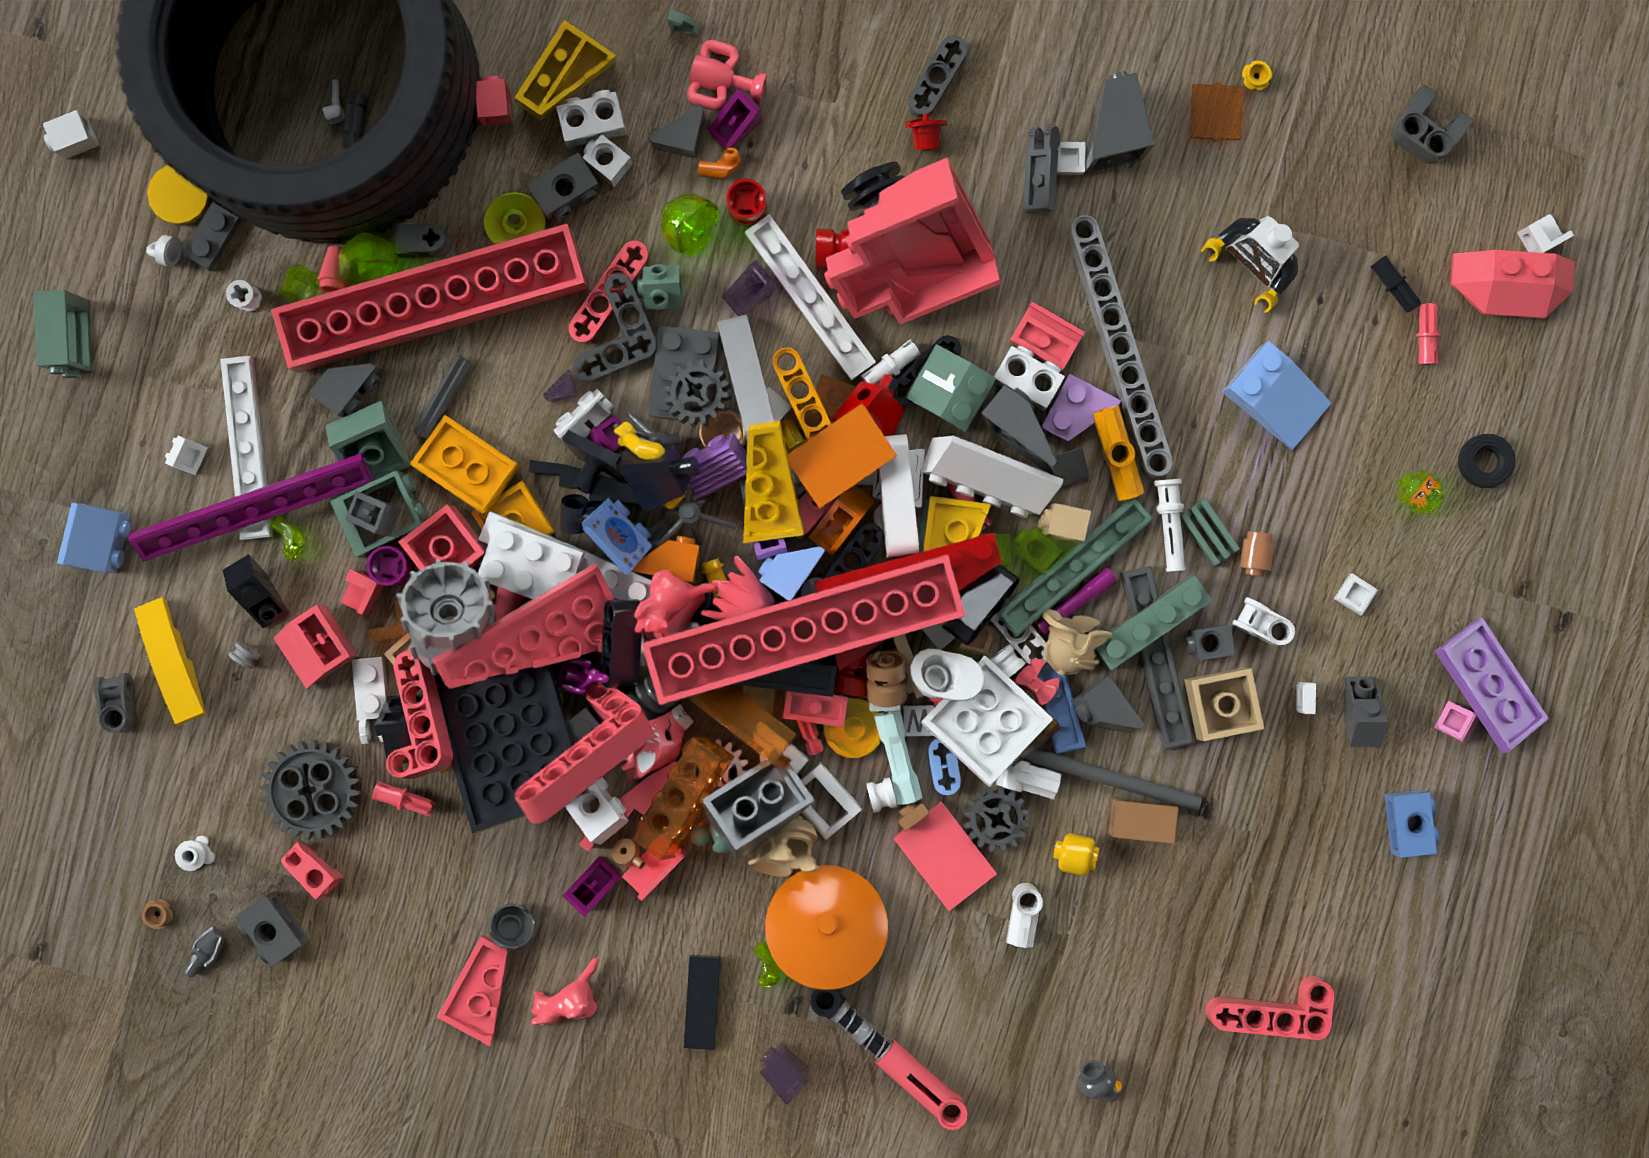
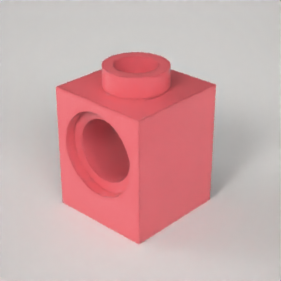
M485 76L482 78V81H477V117L483 126L513 123L510 88L504 78L500 79L499 76Z

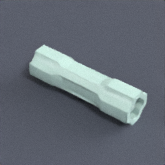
M900 710L885 711L874 715L879 737L885 745L891 768V783L897 805L909 804L922 799L918 777L912 769L905 742L906 731Z

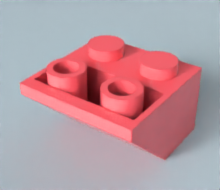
M326 605L313 606L290 621L273 638L306 689H309L359 656Z

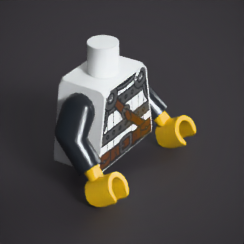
M1266 216L1260 220L1242 217L1219 234L1220 238L1208 239L1202 247L1201 253L1206 248H1212L1215 253L1208 261H1215L1226 244V249L1267 288L1271 287L1270 290L1264 291L1255 300V306L1262 299L1268 301L1269 307L1264 311V313H1267L1277 305V295L1283 294L1298 274V259L1295 253L1300 246L1292 237L1291 229L1287 225H1279L1272 217Z

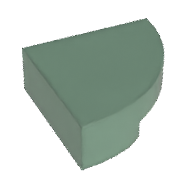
M670 9L667 18L670 30L699 37L701 25L696 20Z

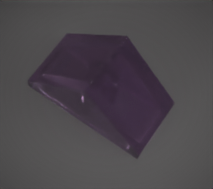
M755 260L724 293L722 298L737 316L748 315L777 291L776 282L760 263Z

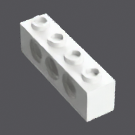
M603 777L588 787L590 793L574 798L565 805L589 841L600 845L629 822L623 814L626 812V808L618 798H612L606 789L609 786ZM595 798H598L600 802L599 808L596 812L592 813L590 804Z

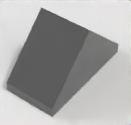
M701 105L696 106L648 136L652 147L656 150L696 159L705 120L703 108Z
M356 491L345 520L373 533L391 537L402 508Z

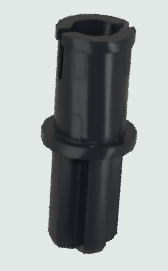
M1387 255L1371 266V269L1375 271L1387 287L1386 293L1390 291L1406 313L1413 311L1421 304L1420 299L1405 281L1407 277L1401 276Z

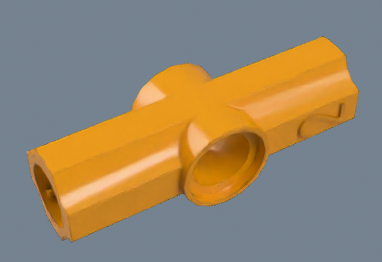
M1119 406L1106 407L1093 412L1092 416L1102 446V457L1107 462L1117 499L1121 501L1143 494L1144 489L1134 459L1135 450L1129 442ZM1117 445H1122L1125 451L1124 457L1119 461H1114L1112 450Z

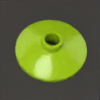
M517 192L505 193L496 197L488 205L484 214V228L489 239L494 244L543 231L545 229V215L538 202L532 197ZM517 214L520 218L517 221H511L509 216Z

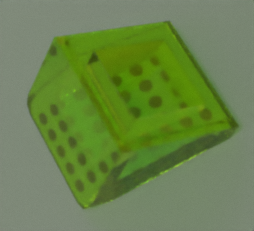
M297 264L288 269L279 295L292 303L312 298L320 287V283L317 281L319 275Z

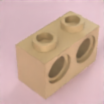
M1057 503L1051 504L1040 513L1038 528L1042 529L1041 536L1076 544L1084 542L1091 511Z

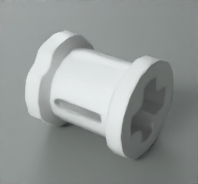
M236 280L230 283L226 289L227 300L233 306L247 312L255 311L259 308L262 294L258 288L251 286L248 282ZM243 291H247L249 293L245 294L246 300L243 302L240 299L244 297Z

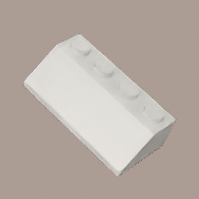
M956 436L932 438L921 469V473L930 476L929 481L934 484L946 487L947 483L957 486L956 492L969 497H974V494L984 497V503L998 508L1003 504L1011 508L1010 513L1023 518H1027L1028 514L1040 515L1064 481V479Z

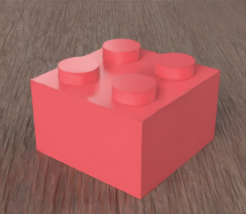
M449 504L445 505L399 541L419 570L435 564L436 559H440L441 562L459 564L467 561L469 567L474 569L483 561L487 549L484 543L478 540V535L456 506Z

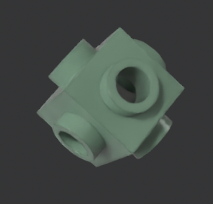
M657 264L643 267V279H637L638 297L644 298L645 310L682 308L680 265L664 266Z

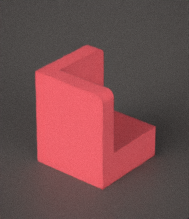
M350 569L345 578V581L350 583L341 602L357 610V613L362 616L369 615L383 585L375 583L366 573Z

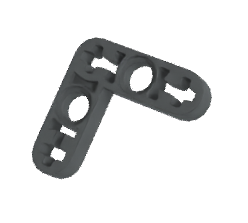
M618 272L610 275L605 282V291L624 336L576 356L572 367L573 373L582 381L594 380L651 356L656 349L655 336L630 278L623 273ZM614 279H618L621 283H627V286L624 288V294L626 298L632 295L634 301H627L619 307L616 306L615 302H619L621 299L617 291L611 292L610 290L614 286ZM627 307H634L639 311V319L634 324H628L622 319V312ZM638 336H643L645 340H651V343L647 345V351L643 352L641 348H636L632 350L634 357L628 358L627 348L622 342L628 340L630 347L638 343ZM618 347L622 350L623 359L619 363H610L606 359V351L609 348ZM601 353V360L607 368L601 370L600 364L595 365L591 368L592 373L588 375L585 371L580 372L578 370L582 359H586L588 363L597 360L594 354Z

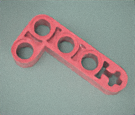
M410 651L402 652L395 658L394 672L412 745L393 751L387 758L386 768L394 777L415 779L447 768L452 762L453 751L434 675H432L430 668L425 666L418 658L413 659ZM422 689L423 699L418 703L416 695ZM429 718L431 726L428 732L425 733L423 725L426 719ZM436 748L438 752V757L436 761L432 763L430 759V754L432 750ZM407 757L409 760V767L404 772L402 768L403 760Z
M1308 976L1300 983L1297 1004L1215 997L1207 1003L1205 1010L1208 1019L1213 1025L1223 1031L1322 1040L1328 1036L1332 1026L1334 991L1321 978ZM1316 986H1322V994L1316 999H1311V990ZM1223 1008L1232 1014H1223L1221 1019L1216 1016L1217 1013L1223 1012ZM1253 1010L1259 1011L1258 1019L1253 1023H1247L1246 1018L1249 1012ZM1288 1013L1289 1021L1287 1024L1277 1026L1278 1017ZM1318 1016V1026L1314 1029H1308V1021L1312 1017Z

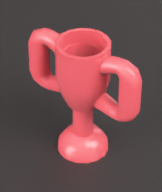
M707 40L701 46L700 55L697 54L693 61L689 79L690 86L687 91L688 101L695 106L701 105L702 108L719 110L725 105L727 89H730L732 86L750 91L754 101L760 104L764 95L768 73L756 75L754 79L734 74L733 69L739 59L738 49L732 44L717 40ZM709 52L725 55L730 58L724 64L719 60L710 58ZM700 88L717 90L718 98L698 94L697 91Z

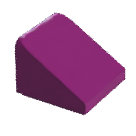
M615 414L595 427L589 433L587 439L616 453L624 446L618 444L617 440L620 436L614 433V424L621 425L622 422Z

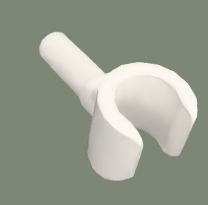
M332 80V105L323 107L325 118L329 120L330 124L341 122L345 119V113L340 104L339 80Z

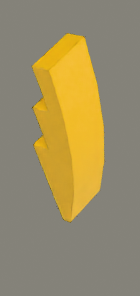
M160 597L134 608L152 669L175 725L180 726L206 715L193 662L187 658L181 633L174 627L168 601Z

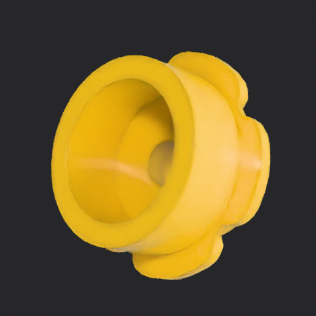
M1253 61L1250 65H1246L1242 70L1243 83L1250 90L1257 89L1260 91L1265 89L1269 85L1268 81L1272 78V72L1268 64L1263 61ZM1254 74H1259V78L1256 79Z

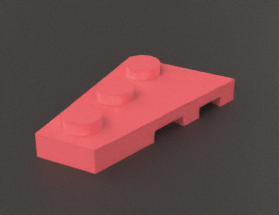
M482 935L437 1018L491 1046L509 950L501 949L495 945L491 938Z

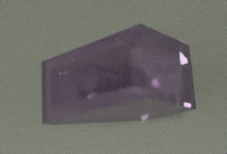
M782 1043L776 1049L771 1046L761 1057L760 1073L781 1100L788 1105L808 1082V1065Z

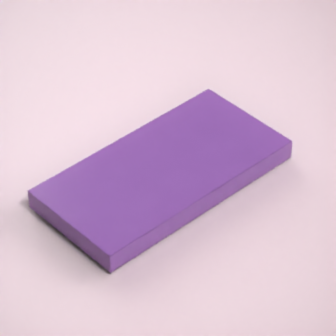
M1482 617L1475 619L1435 650L1437 656L1501 753L1511 751L1549 720Z

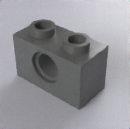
M579 152L527 184L550 222L554 219L560 221L572 213L571 209L580 203L582 205L590 203L598 196L597 192L601 190ZM563 184L573 185V191L570 195H559V188Z
M275 891L265 895L236 917L242 934L252 939L257 946L256 952L260 959L265 963H269L271 967L310 940ZM266 923L275 927V938L266 934Z

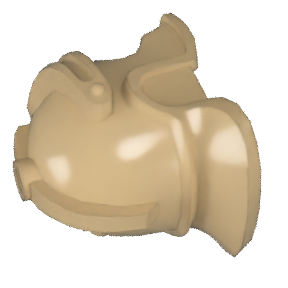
M1047 609L1043 612V618L1050 624L1048 628L1050 633L1044 649L1045 659L1056 673L1064 676L1077 674L1083 669L1093 670L1095 665H1098L1100 662L1095 648L1104 644L1109 637H1112V633L1102 630L1091 632L1095 626L1100 624V621L1089 616L1080 615L1070 619L1062 618L1060 613L1052 609Z
M798 815L759 847V855L748 862L749 866L758 872L777 877L789 876L793 869H801V871L809 873L818 871L819 866L816 865V860L811 856L813 843L818 839L814 825L807 820H803V817Z

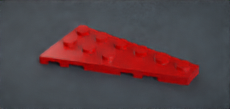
M993 532L814 582L818 593L948 555L958 591H960L1000 564L1002 560ZM887 639L834 654L838 670H842Z

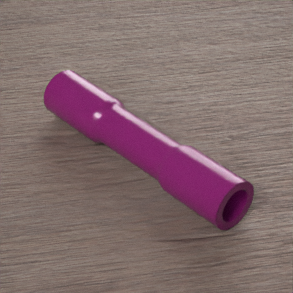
M1105 568L1089 580L1083 588L1060 605L1053 607L1052 610L1060 613L1062 618H1068L1089 601L1103 594L1118 581L1108 568ZM1043 615L1034 621V624L1044 637L1050 633L1048 629L1050 624L1043 618Z

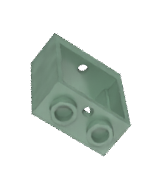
M66 290L33 291L37 366L48 369L49 374H61L62 378H80L81 373L92 372L89 300Z
M396 470L330 501L355 557L364 558L381 546H389L400 541L429 518L422 502L418 503L413 494L416 491V487L409 474L405 475L404 472ZM397 484L415 523L393 532L391 537L385 536L369 543L362 527L345 520L355 493L359 491L372 496Z

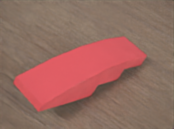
M678 759L648 775L619 799L626 808V812L623 813L626 818L629 817L634 809L645 815L681 764ZM585 836L579 843V846L589 852L595 843L590 842Z

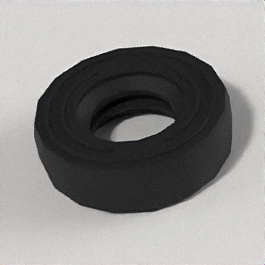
M1480 434L1470 438L1462 446L1458 455V468L1462 477L1469 484L1479 488H1493L1503 484L1512 475L1515 468V453L1512 446L1504 438L1495 434ZM1484 449L1493 451L1497 457V466L1489 473L1481 471L1476 465V456Z

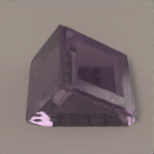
M567 370L543 394L544 398L551 403L577 396L578 392L573 373Z

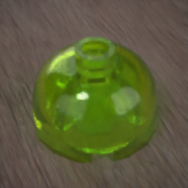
M681 194L663 207L660 231L666 244L683 256L684 254L694 256L711 240L712 235L707 233L710 231L712 224L717 227L719 209L716 204L698 194Z
M370 233L357 234L341 248L338 256L340 280L343 284L344 281L348 282V287L402 272L400 258L394 246L387 239Z

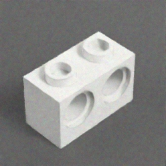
M602 90L593 93L591 98L583 100L579 97L564 100L562 105L556 106L564 141L568 149L587 145L593 138L597 140L601 134L607 139L627 135L616 92L610 93L609 90ZM610 108L614 110L611 118L607 120L598 118L602 109ZM580 115L584 117V121L580 126L572 127L569 125V121L573 116Z
M1011 346L994 375L997 378L994 383L1000 387L1006 385L1013 391L1016 387L1030 397L1029 402L1033 406L1044 411L1047 409L1065 376L1059 373L1061 369L1049 361H1045L1043 364L1034 359L1035 354L1023 346H1018V348ZM1012 361L1020 362L1024 367L1023 375H1012L1008 370L1009 363ZM1036 377H1046L1050 382V389L1048 391L1038 390L1035 386Z

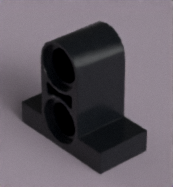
M417 694V695H416V700H417V702L419 703L418 694ZM400 695L387 696L375 723L376 735L382 736L386 759L393 751L412 745ZM407 757L403 760L402 764L409 763Z

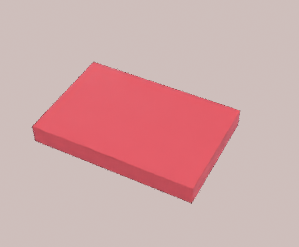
M939 801L929 809L930 813L907 831H904V829L900 831L893 839L944 906L950 911L997 875V873L943 802Z

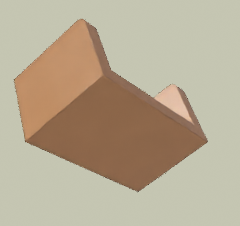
M1113 798L1109 834L1114 838L1175 844L1178 807L1174 804L1158 805L1122 801L1119 798Z

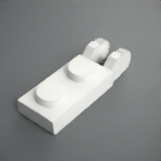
M384 657L352 660L357 720H359L361 744L370 743L369 719L378 718L388 696ZM378 736L380 742H383L382 736Z

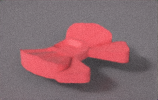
M1031 659V665H1026L1020 669L1014 681L1016 684L1025 685L1035 694L1038 704L1044 705L1054 697L1058 690L1059 678L1055 677L1043 682L1037 676L1045 661L1043 659Z

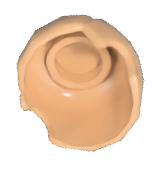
M719 410L717 414L720 420L716 421L712 417L709 418V426L707 427L701 422L699 436L705 448L715 437L719 435L726 437L732 433L735 434L743 447L747 444L741 415L735 411L727 410V412Z

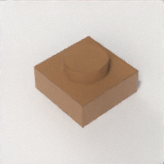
M920 800L916 804L913 802L903 806L898 811L901 815L897 818V821L904 831H907L930 812Z

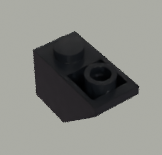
M249 554L223 569L228 593L263 629L289 614L288 608L268 575Z

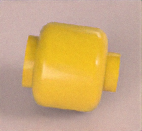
M1068 833L1064 837L1063 842H1056L1053 858L1059 860L1058 866L1061 871L1085 877L1090 871L1095 872L1100 848L1096 847L1093 838Z

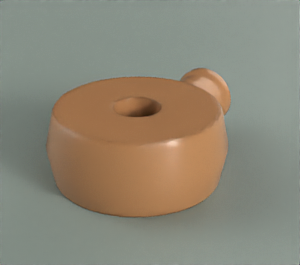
M622 838L613 845L612 858L619 866L630 867L635 865L638 869H642L646 864L645 860L640 858V847L635 840Z

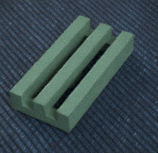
M1203 499L1180 515L1181 521L1212 566H1216L1220 561L1240 549L1206 499ZM1201 508L1228 545V549H1225L1199 510ZM1194 515L1219 551V555L1215 556L1189 516Z

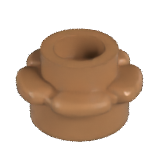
M162 899L147 902L142 912L143 922L153 929L164 928L165 924L170 923L173 918V912L169 909L170 904ZM156 911L160 912L159 917L155 915Z

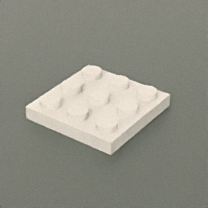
M984 656L977 663L984 677L981 691L974 698L966 701L943 698L922 720L921 724L990 787L1046 728L1053 718L992 661Z

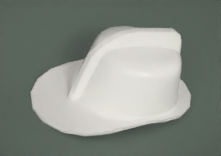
M926 649L920 651L913 658L911 664V676L915 685L923 695L929 698L966 701L974 698L981 691L984 683L983 672L979 664L972 658L938 649Z

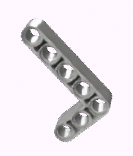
M747 314L718 321L717 324L748 442L749 425L774 421L749 321Z

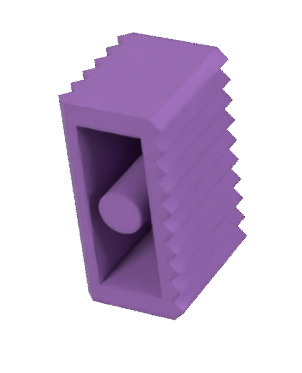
M734 433L726 437L719 435L712 439L706 448L701 450L694 448L683 456V458L694 456L699 463V473L692 475L689 482L690 489L693 490L698 499L747 475V452Z

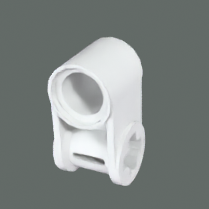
M1245 598L1244 603L1246 605L1238 620L1232 622L1234 627L1271 645H1286L1292 641L1295 635V628L1292 622L1271 611L1265 605L1251 598ZM1277 623L1281 624L1285 629V635L1281 640H1276L1271 632L1272 627Z

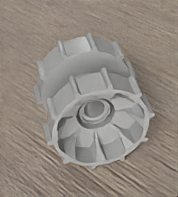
M436 559L435 564L427 566L417 573L411 571V579L406 584L402 594H397L399 605L404 615L401 618L404 632L408 633L412 640V644L409 645L412 658H418L425 666L430 668L432 675H436L438 672L432 661L433 658L452 648L453 652H456L458 646L464 645L476 637L481 639L483 629L494 623V620L497 618L493 602L489 599L488 593L491 592L488 578H482L475 570L469 567L467 561L459 564L441 562L440 559ZM448 617H455L454 619L449 621L445 620Z

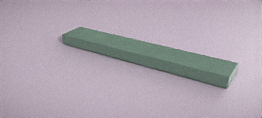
M1135 497L1129 499L1090 532L1084 542L1077 543L1001 608L996 615L1010 632L1017 637L1036 621L1043 612L1050 609L1153 520L1152 516Z

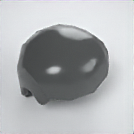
M508 903L498 907L491 915L488 933L495 945L501 949L515 951L525 947L533 938L536 928L535 918L526 907Z

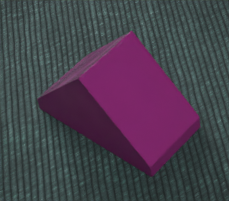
M739 88L707 130L725 149L734 148L763 122L761 110Z
M599 856L562 897L585 917L621 878V875Z

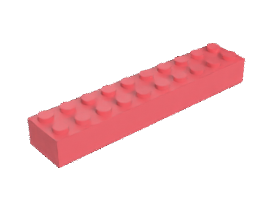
M564 224L271 309L287 367L292 371L300 373L587 290L589 287L573 232L568 224Z
M945 555L642 643L657 699L659 705L966 615L949 557Z

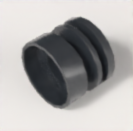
M893 161L870 168L845 185L841 190V194L844 200H851L848 203L849 210H866L878 205L879 193L905 178L903 175L897 176L901 171L898 162Z

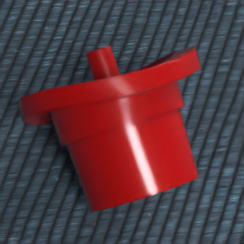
M923 114V119H912L905 122V128H911L913 133L915 150L940 148L941 126H948L946 120L929 119V114Z

